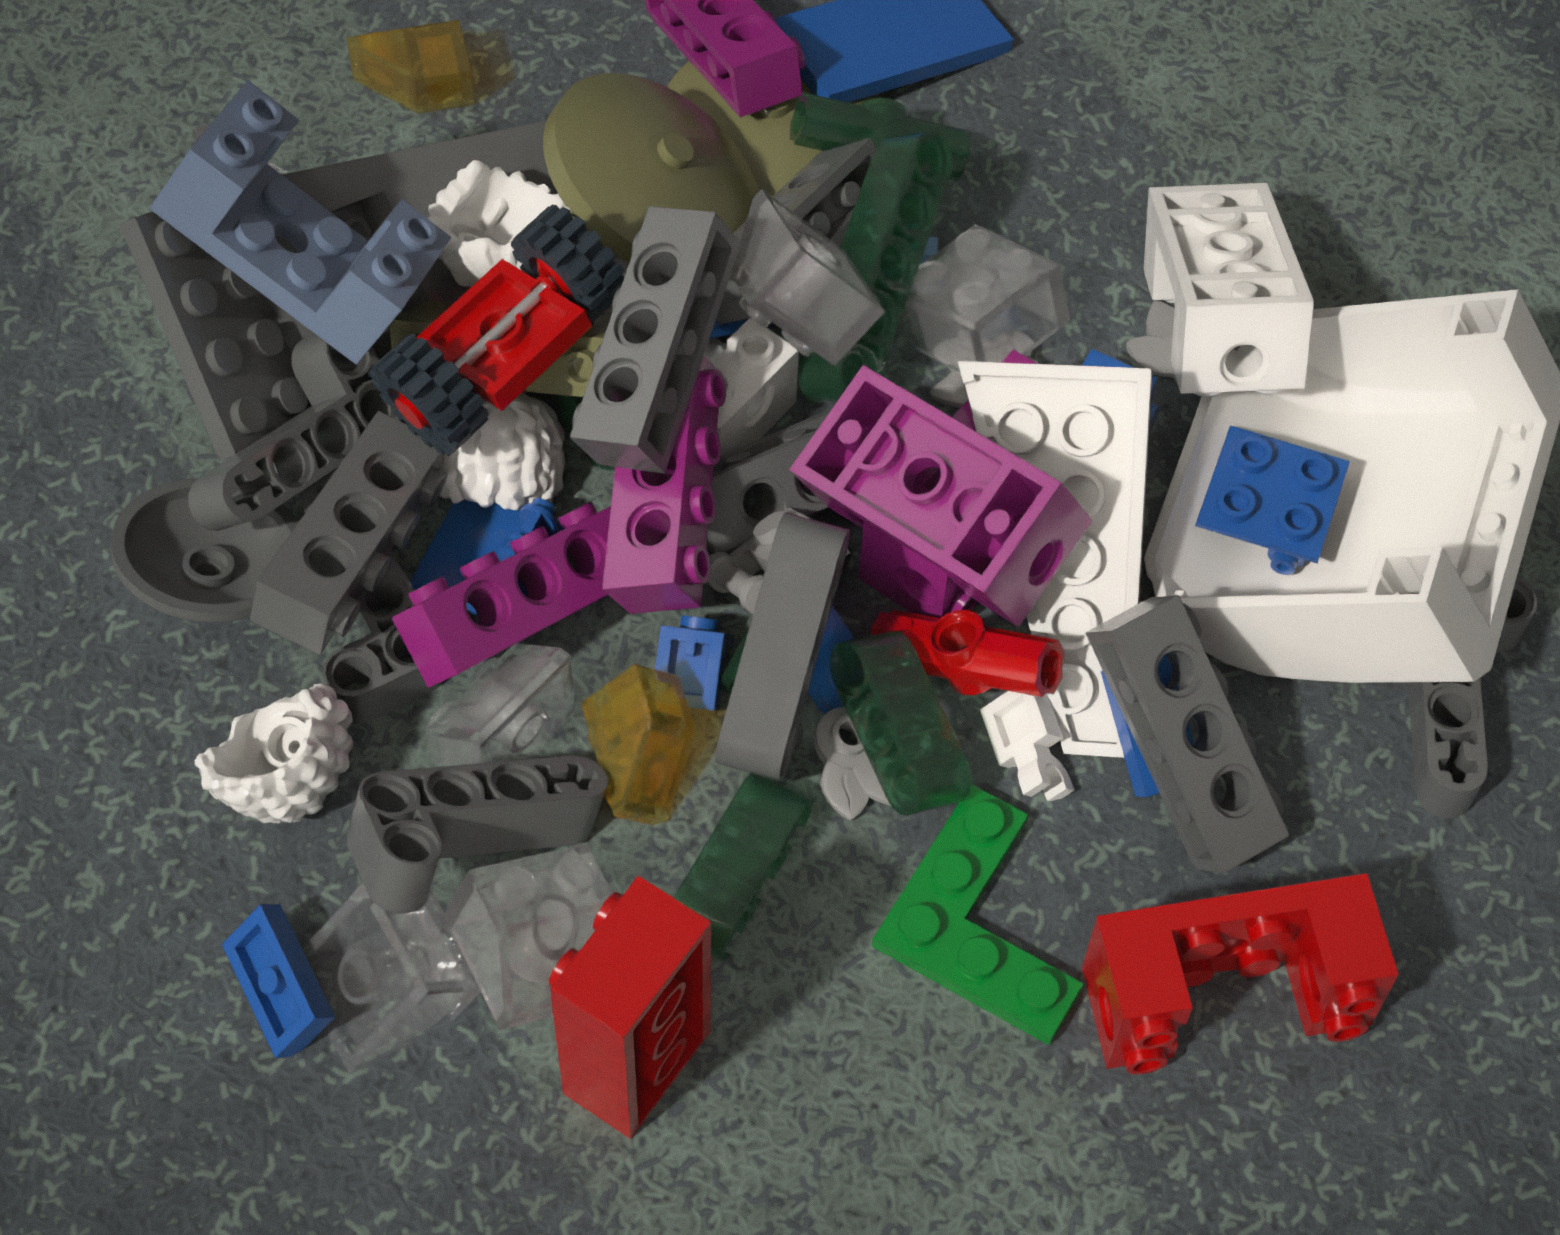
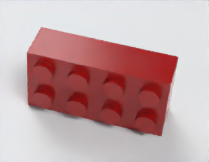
M639 875L623 895L614 892L607 898L594 919V933L580 951L570 948L560 958L549 978L563 1094L629 1139L634 1136L711 1032V921Z

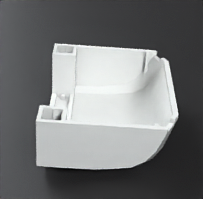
M1519 290L1313 309L1304 389H1284L1274 394H1264L1256 391L1222 392L1215 396L1201 397L1144 561L1147 575L1153 582L1155 597L1179 595L1182 603H1185L1192 609L1201 627L1199 640L1205 652L1226 664L1263 676L1331 682H1474L1491 670L1560 422V371ZM1242 345L1237 351L1246 348L1248 345ZM1230 425L1350 461L1318 563L1305 560L1303 566L1296 568L1293 574L1282 575L1271 568V560L1267 555L1268 548L1195 526Z

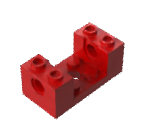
M1364 873L1097 915L1083 961L1082 972L1106 1068L1126 1066L1127 1072L1134 1075L1151 1073L1163 1068L1167 1064V1059L1174 1058L1178 1048L1177 1031L1180 1025L1187 1024L1193 1009L1188 987L1206 983L1212 979L1213 973L1238 969L1243 977L1265 975L1277 969L1280 965L1279 962L1285 963L1306 1036L1326 1033L1329 1041L1342 1042L1357 1038L1366 1033L1368 1030L1367 1026L1373 1024L1399 975L1368 874Z

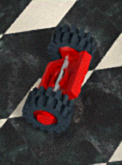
M552 204L543 210L511 241V247L514 249L512 252L513 256L522 263L520 269L501 259L417 337L414 334L407 335L369 371V376L373 378L372 383L377 390L382 392L380 397L385 404L393 407L395 416L399 420L403 419L408 424V429L415 436L419 434L423 443L430 448L434 446L438 453L451 456L489 420L487 418L489 415L488 410L482 406L484 404L482 398L500 411H503L592 327L591 323L613 304L614 295L622 286L625 277L622 275L625 272L622 265L613 261L612 258L615 254L609 246L604 247L599 242L601 237L595 230L590 232L586 229L584 220L579 216L573 219L570 210L564 207L559 209L557 205Z

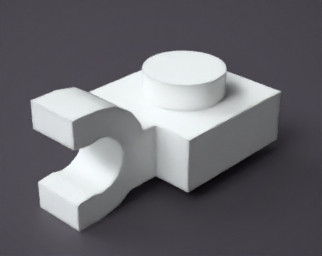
M1007 691L980 709L998 764L1007 768L1018 767V779L1023 795L1032 797L1043 790L1047 801L1062 799L1075 791L1066 769L1058 759L1051 755L1049 747L1063 739L1047 693L1043 697Z

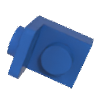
M681 615L679 627L661 625L651 702L718 711L727 647L732 648L734 635L718 633L719 620Z

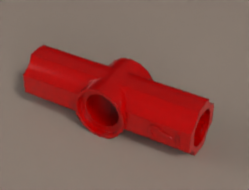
M892 610L890 613L880 612L871 627L872 639L869 653L876 665L945 678L952 689L962 695H977L986 692L990 688L1043 697L1046 693L1054 695L1063 679L1062 668L1065 652L1059 640L986 627L980 616L970 610H956L945 614L941 618Z

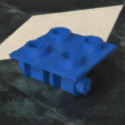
M1230 425L1195 526L1268 548L1267 555L1271 560V568L1279 574L1291 575L1295 572L1296 568L1303 566L1305 560L1318 563L1350 461Z
M542 498L533 499L531 504L523 505L521 510H506L496 503L486 508L481 507L477 502L467 501L466 499L452 504L410 581L413 589L417 590L444 576L450 588L465 580L459 569L462 566L492 551H495L501 562L515 555L509 544L510 542L542 526L545 527L549 537L564 530L561 524L556 523V519L553 516L556 511L554 505ZM517 577L520 590L528 597L525 584ZM467 602L468 613L478 616L473 606Z

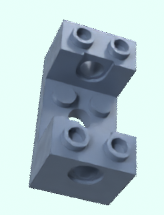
M247 80L189 149L149 209L353 363L357 364L401 312L452 237L401 199L372 237L366 240L345 222L268 165L299 119ZM275 236H280L290 241L296 248L297 253L285 250L277 242Z

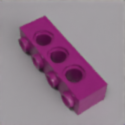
M645 0L646 9L653 21L740 118L803 95L800 70L805 68V58L799 42L793 36L788 37L779 28L772 13L768 10L763 11L754 0Z
M705 355L665 474L615 467L602 590L630 614L701 608L703 584L708 581L710 576V558L706 549L708 524L713 522L716 513L715 497L712 491L713 469L721 456V443L717 432L719 407L724 405L726 399L724 377L721 371Z
M591 501L558 518L564 530L549 537L545 527L542 526L510 542L509 544L515 555L500 562L495 551H492L462 566L459 569L465 579L464 581L449 588L444 576L409 593L408 596L414 606L391 618L427 687L436 685L471 668L608 595L602 590L611 506L597 512ZM567 553L574 560L576 571L569 564ZM517 577L525 584L528 597L520 590ZM467 602L475 609L478 615V624L469 616Z

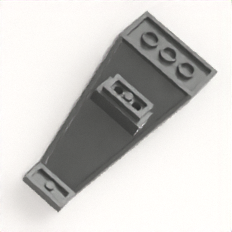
M546 121L282 174L366 240L372 237L401 199L427 218L430 217L428 207L430 204L436 203L437 193L447 188L449 182L457 178V172L460 169L466 168L473 160H479L487 164L490 170L494 167H501L507 176L520 171L524 174L526 181H531L538 186L545 184L551 189V194L558 193L548 173L544 157L543 134ZM153 211L119 224L219 461L236 455L312 406L294 374L291 355L295 345L301 339L315 335V333ZM275 236L277 242L285 250L297 253L296 248L290 241L283 237ZM437 258L400 313L424 301L454 303L471 287L459 285L451 274V270L447 268L442 259ZM389 326L372 345L380 360L391 351Z

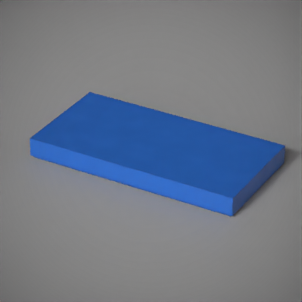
M835 0L775 18L779 28L788 37L793 36L799 42L805 58V68L800 70V77L825 109L996 58L1009 52L1014 41L1013 37L981 0Z

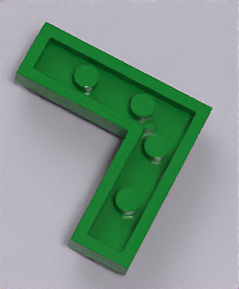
M970 784L872 938L871 947L1050 1046L1080 995L1084 983L967 920L1025 827L1028 819V814Z

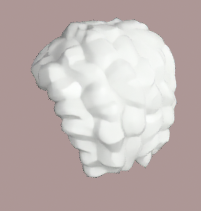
M473 160L466 168L460 169L457 172V178L450 181L447 188L437 193L436 203L430 204L428 207L430 214L428 219L452 237L438 258L442 259L447 268L451 270V274L459 285L472 287L501 259L520 269L522 263L514 258L512 253L514 249L511 247V241L548 206L550 207L553 204L557 205L559 209L564 207L570 210L571 214L572 211L564 204L558 193L551 194V189L545 184L538 186L531 181H526L524 174L520 171L507 176L501 167H494L490 170L487 164L479 160Z
M521 393L503 411H500L482 398L484 401L482 406L488 410L489 415L487 418L489 420L451 456L443 455L440 470L447 472L448 476L440 497L451 498L453 504L466 499L467 501L477 502L481 507L486 508L496 503L506 510H521L523 505L531 504L535 498H542L552 503L553 498L563 488L562 475L565 467V456L562 449L565 435L555 411L543 400L529 397L525 393Z
M321 683L314 684L309 689H303L291 698L284 697L267 707L235 717L231 723L232 726L228 740L221 743L219 747L207 748L204 753L199 754L195 759V766L199 768L202 777V788L209 790L215 799H219L236 812L244 816L257 818L262 823L299 822L305 814L312 815L323 808V801L326 795L337 788L339 774L349 768V752L353 747V740L346 729L353 722L351 711L343 700H337V695L333 688Z

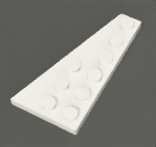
M958 361L977 433L1060 481L1093 519L1088 529L1027 614V620L1031 635L1059 640L1065 652L1062 668L1063 679L1054 695L1048 694L1063 739L1060 740L1063 753L1124 758L1100 672L1103 670L1085 632L1139 604L1152 369Z

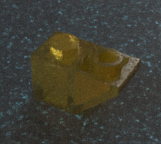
M459 20L346 37L353 80L418 114L475 105L471 69Z
M633 664L581 702V706L588 727L589 742L595 751L598 765L607 773L609 782L605 791V797L612 809L613 816L648 825H656L668 821L696 735V729L679 676L639 664Z

